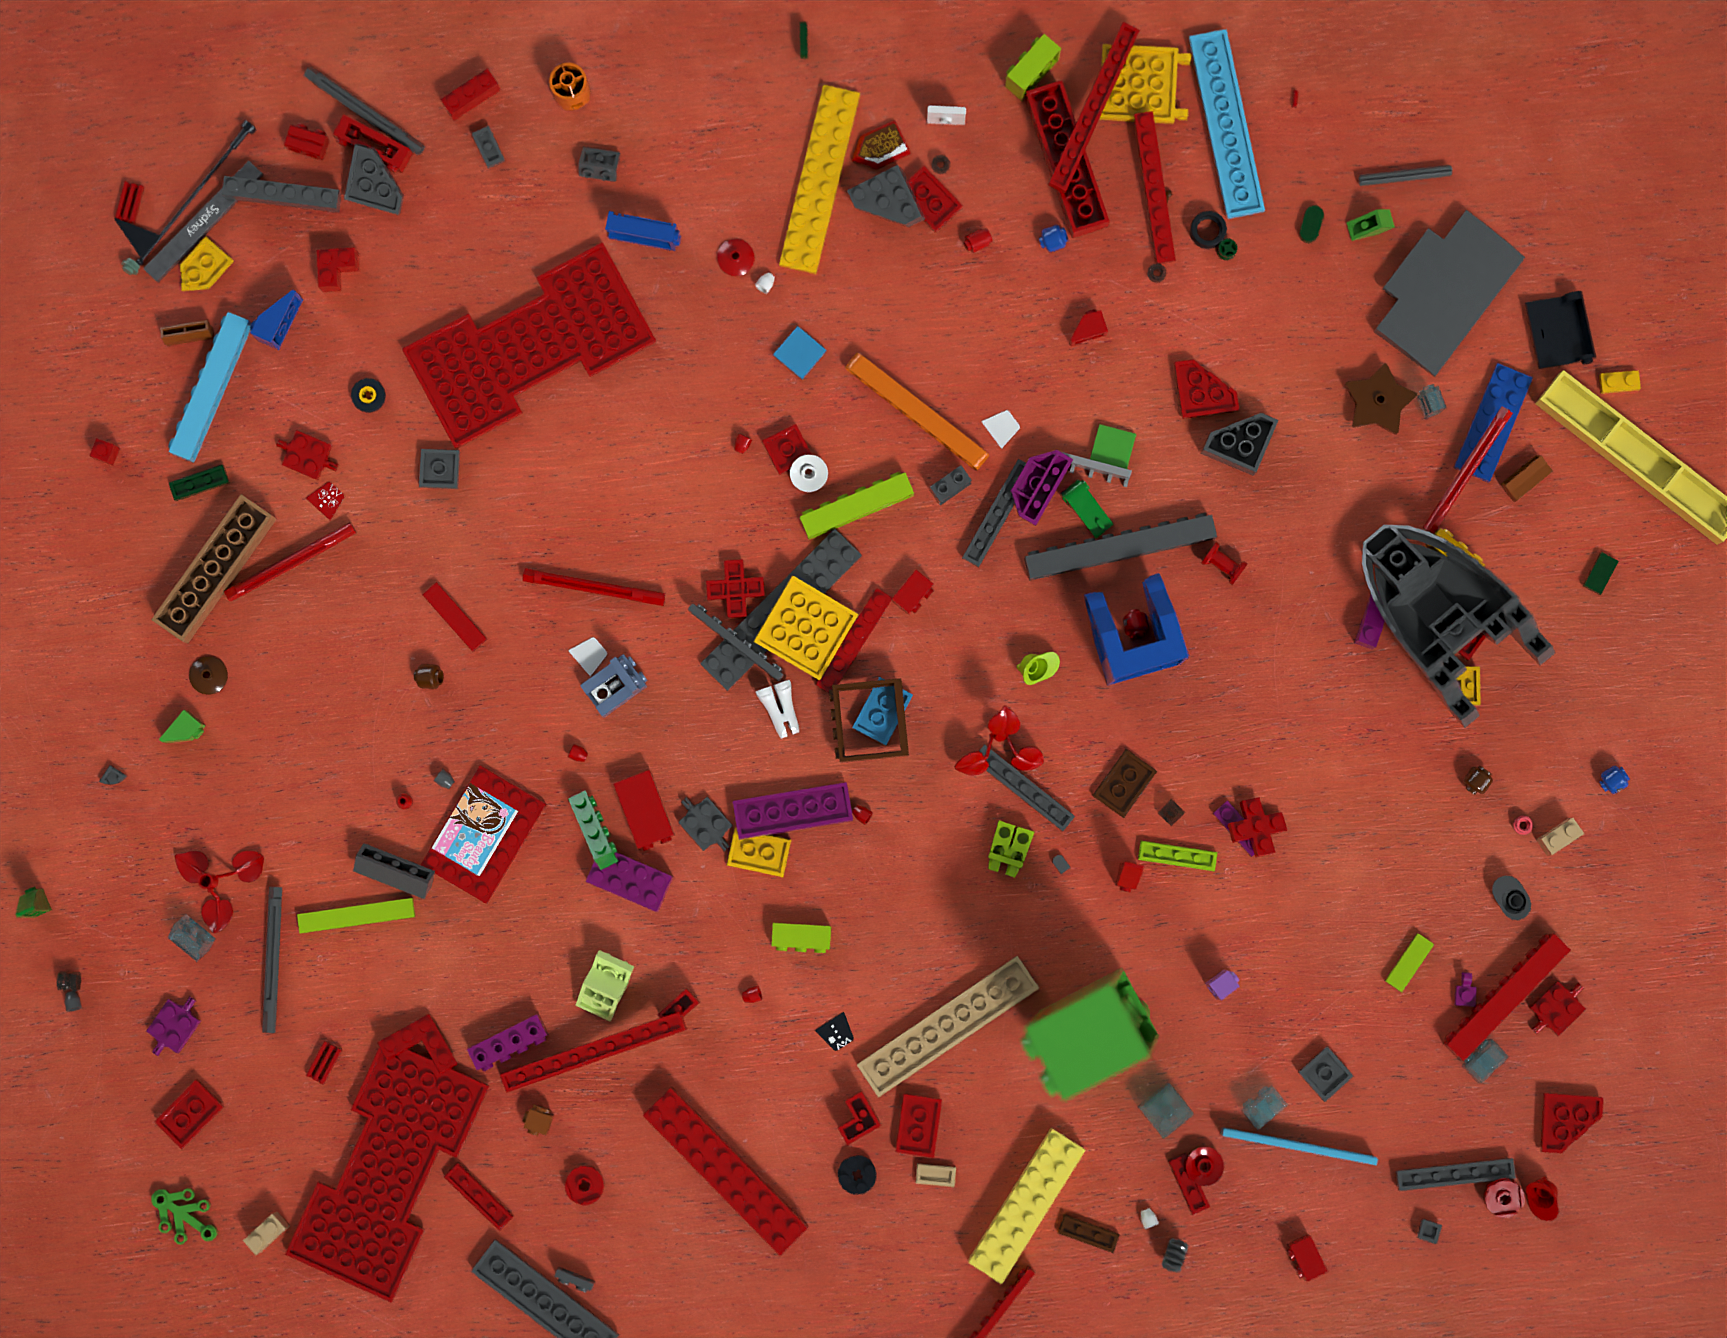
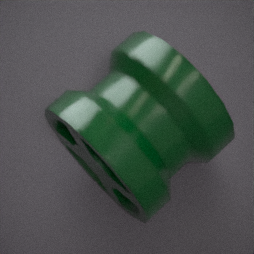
M1232 239L1222 240L1217 249L1219 258L1225 261L1231 260L1238 250L1236 242Z

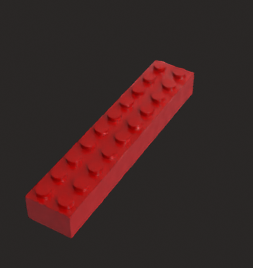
M673 1087L643 1115L779 1256L808 1229V1225Z

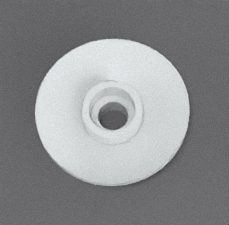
M812 454L800 456L793 462L790 468L792 483L796 488L804 492H813L820 489L828 477V469L825 462L820 457ZM811 469L812 473L806 474L805 470Z

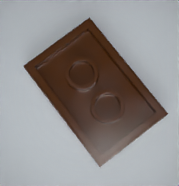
M1125 749L1092 796L1119 816L1125 818L1157 771Z

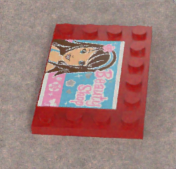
M479 766L422 861L421 866L434 870L436 875L488 904L547 804L486 768Z

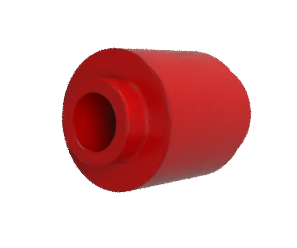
M981 228L966 235L963 244L967 251L975 253L989 246L993 239L987 228Z

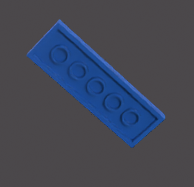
M1496 364L1453 468L1461 470L1501 406H1503L1513 414L1472 475L1488 483L1491 481L1533 377L1502 364Z

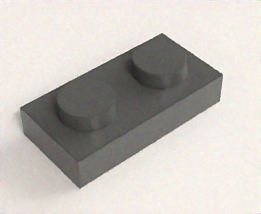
M489 126L472 133L488 169L505 161Z
M559 1267L555 1273V1277L558 1278L559 1282L566 1285L569 1283L577 1285L576 1289L582 1292L591 1291L595 1284V1281L562 1267Z

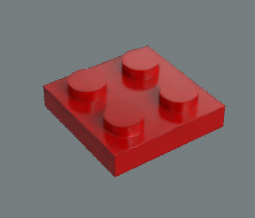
M797 424L762 440L779 475L789 471L793 462L800 456L811 454Z

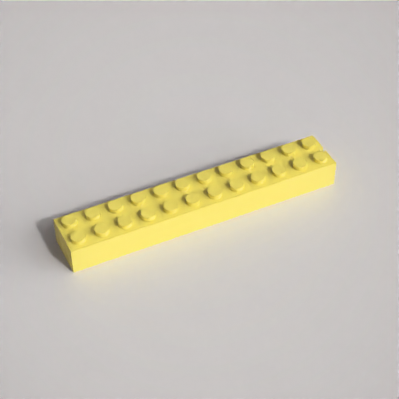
M1564 370L1561 371L1535 404L1716 545L1724 542L1727 538V496Z

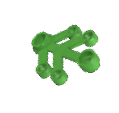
M191 1188L171 1194L167 1190L160 1189L155 1191L151 1198L153 1206L159 1209L160 1232L167 1233L172 1229V1224L168 1221L167 1209L173 1212L176 1227L174 1240L177 1244H183L188 1239L184 1230L183 1220L201 1232V1237L205 1241H211L218 1235V1230L214 1225L206 1226L188 1213L208 1211L211 1206L208 1200H201L199 1203L182 1206L172 1202L180 1199L186 1201L193 1199L195 1192ZM186 1191L191 1192L190 1198L185 1196ZM159 1196H162L164 1198L163 1203H160L158 1201ZM202 1202L207 1204L206 1209L201 1208ZM164 1223L168 1225V1230L162 1228ZM206 1230L211 1231L210 1237L205 1235ZM179 1235L184 1236L183 1242L178 1240Z

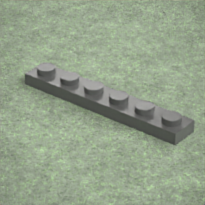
M1020 459L1014 465L962 559L978 568L1015 505L1011 489L1026 464Z
M691 604L688 608L691 614L780 682L784 677L781 673L782 668L775 663L772 665L766 661L767 657L760 651L754 652L751 649L752 645L745 639L740 641L736 638L738 634L729 627L727 630L722 627L721 624L723 622L714 615L712 618L706 614L707 610L703 606Z
M984 744L979 750L983 756L986 754L987 746ZM990 749L989 757L986 759L989 767L986 771L1063 832L1075 816Z
M1513 1158L1396 1171L1398 1191L1494 1181L1501 1178H1516Z

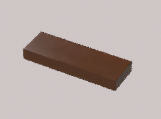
M1065 1214L1058 1233L1111 1253H1114L1120 1235Z

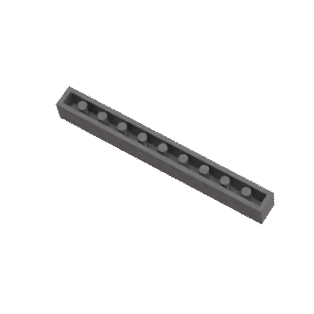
M1206 513L1195 515L1196 518L1188 520V517L1177 519V522L1172 524L1169 521L1158 523V527L1154 528L1148 525L1140 527V531L1132 532V529L1122 531L1121 535L1118 536L1113 534L1102 536L1103 539L1096 541L1095 538L1083 540L1084 543L1078 545L1076 542L1065 544V547L1060 549L1054 546L1047 548V552L1039 553V550L1028 552V556H1025L1024 560L1029 581L1214 540L1217 538V533L1212 515L1207 516Z

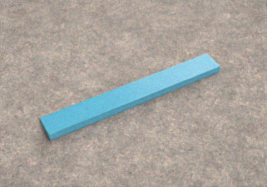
M1225 1127L1221 1128L1220 1135L1366 1164L1377 1165L1378 1161L1377 1157Z

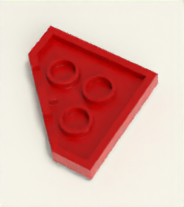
M1194 359L1174 362L1182 419L1239 412L1237 391L1227 386L1213 373L1204 369Z
M1543 1093L1540 1152L1562 1154L1568 1149V1146L1575 1140H1578L1595 1122H1598L1603 1117L1604 1097Z

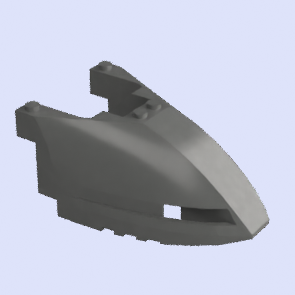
M1383 525L1363 542L1362 566L1366 582L1384 621L1404 650L1423 672L1445 706L1464 728L1480 715L1477 708L1464 696L1457 681V678L1467 669L1455 654L1477 635L1482 633L1496 645L1508 635H1511L1539 665H1542L1555 654L1552 644L1539 632L1534 616L1520 602L1519 597L1495 574L1481 565L1478 560L1472 558L1464 550L1451 544L1446 539L1411 526ZM1407 539L1421 541L1446 552L1447 557L1422 545L1412 544ZM1373 565H1374V568H1375L1376 584H1375V581H1374Z

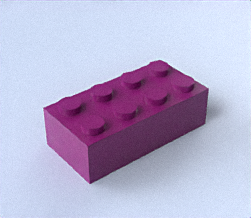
M615 852L618 862L602 870L594 861L586 882L650 910L659 912L673 876Z

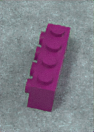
M536 1014L468 1048L467 1051L476 1070L482 1069L484 1072L494 1067L492 1063L498 1060L502 1063L511 1058L510 1054L516 1051L520 1054L529 1049L528 1045L532 1043L538 1045L546 1041L545 1037L549 1033L540 1015Z

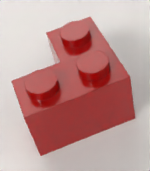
M355 247L317 250L318 287L322 292L342 291L341 272L359 271V253Z
M863 1091L845 1100L854 1118L838 1126V1130L846 1144L849 1145L879 1128L881 1123Z

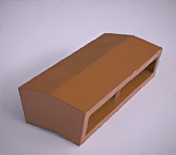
M208 320L160 328L161 339L166 346L214 339L213 328Z
M1536 454L1500 485L1513 502H1516L1553 472V470L1541 455Z

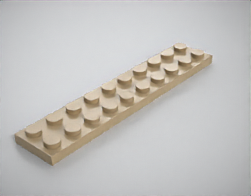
M1016 956L858 1063L857 1066L876 1095L880 1097L1035 992L1039 987L1019 957Z

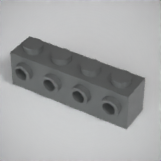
M363 843L356 855L353 871L422 899H425L430 891L435 875L434 870Z

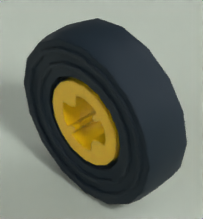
M362 379L352 388V402L362 412H375L385 402V390L380 382L374 379ZM367 391L373 393V396L371 395L372 399L370 400L364 398V395L366 396L365 392Z

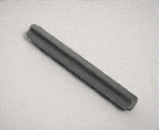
M1451 165L1363 174L1358 177L1360 186L1446 177L1451 176L1452 167Z

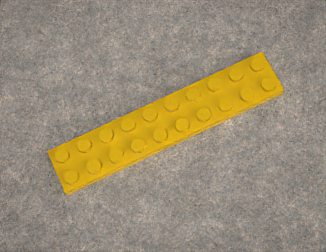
M823 85L779 263L781 267L811 274L817 273L860 98V93Z

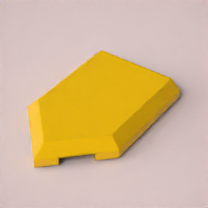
M205 236L180 264L182 291L210 289L234 260Z

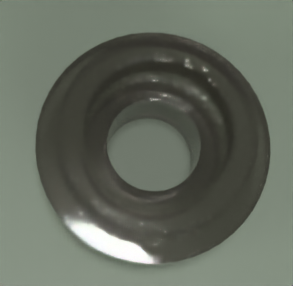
M938 155L933 158L931 167L935 173L944 174L950 168V161L946 156ZM942 162L944 167L939 168L937 164Z
M1158 263L1151 265L1147 271L1148 278L1155 283L1163 281L1166 277L1165 267ZM1159 271L1160 276H1155L1153 272Z

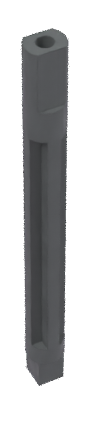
M312 67L307 68L304 77L312 81L313 84L398 143L410 148L416 155L422 154L425 146L321 72Z
M269 887L262 1033H276L282 887Z

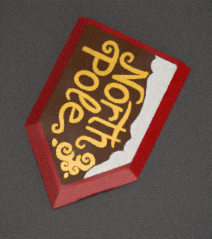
M894 120L861 135L852 161L877 170L911 153Z

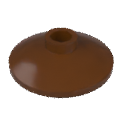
M202 657L190 669V683L199 693L206 695L215 694L222 690L227 682V668L221 660L215 657ZM207 671L210 673L209 678L204 677V673Z

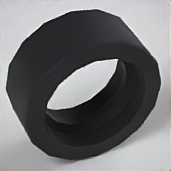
M1201 212L1191 223L1190 236L1192 241L1204 249L1217 247L1226 236V222L1217 212ZM1206 219L1215 221L1219 226V235L1211 241L1203 240L1197 232L1199 223Z

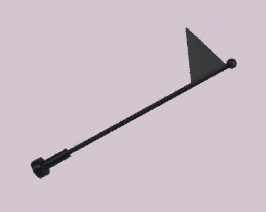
M247 120L242 122L240 126L243 129L231 142L230 148L159 235L114 218L141 257L136 260L139 266L143 265V260L232 150H236L249 133L251 135L255 133L257 129Z

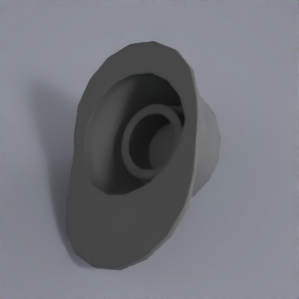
M1512 876L1499 877L1494 882L1492 888L1495 900L1508 918L1512 920L1524 919L1531 910L1529 895L1516 878Z

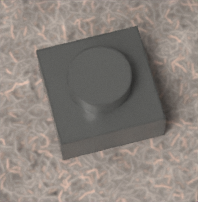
M1422 1219L1417 1238L1437 1244L1442 1225Z

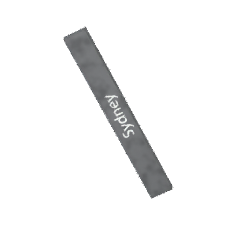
M248 161L233 177L259 180L263 174ZM222 188L143 269L159 283L239 200L225 199L222 195Z

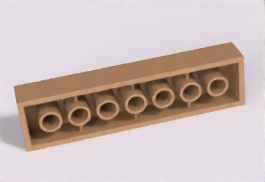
M241 494L151 620L182 642L188 644L277 519Z

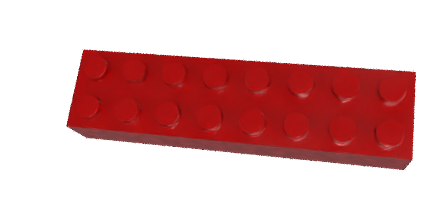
M1062 80L1026 91L1025 101L1051 176L1076 124ZM1085 150L1067 191L1062 193L1056 190L1072 238L1106 228L1110 222Z

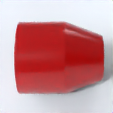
M739 433L735 440L734 450L743 454L749 448L752 439Z
M573 744L567 757L574 761L585 762L588 752L583 747Z
M400 794L396 799V804L401 809H409L413 805V799L408 794ZM403 798L405 799L404 804L401 803V799Z
M857 805L853 809L852 814L858 821L866 825L871 819L873 812L864 806Z
M757 985L745 990L742 993L743 1001L746 1003L762 1001V993L759 986Z

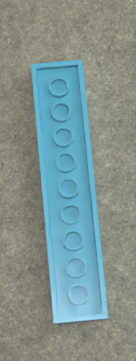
M1227 29L1190 36V47L1227 219L1262 213L1265 211Z

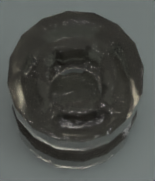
M59 971L56 982L57 989L59 991H65L66 989L79 991L81 987V973L72 972L68 974L65 971Z

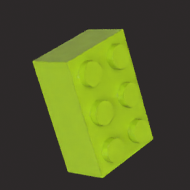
M1045 34L1041 38L1037 37L1031 44L1032 48L1028 52L1024 51L1021 54L1018 64L1016 66L1012 65L1006 72L1005 87L1021 101L1025 99L1026 91L1032 90L1059 60L1061 48Z

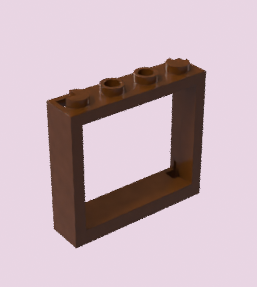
M901 678L832 685V690H829L830 701H834V709H831L832 721L836 720V728H833V738L838 741V747L834 749L835 758L839 759L840 763L909 756ZM894 686L901 751L845 756L839 692Z

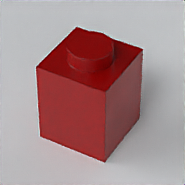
M96 438L89 456L113 466L120 448Z

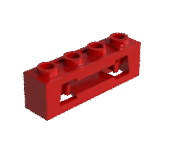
M343 114L333 132L338 144L344 147L348 145L353 148V151L355 144L374 148L358 140L360 136L359 131L363 137L388 149L386 152L388 157L376 149L388 170L394 173L396 171L403 173L413 155L410 148Z

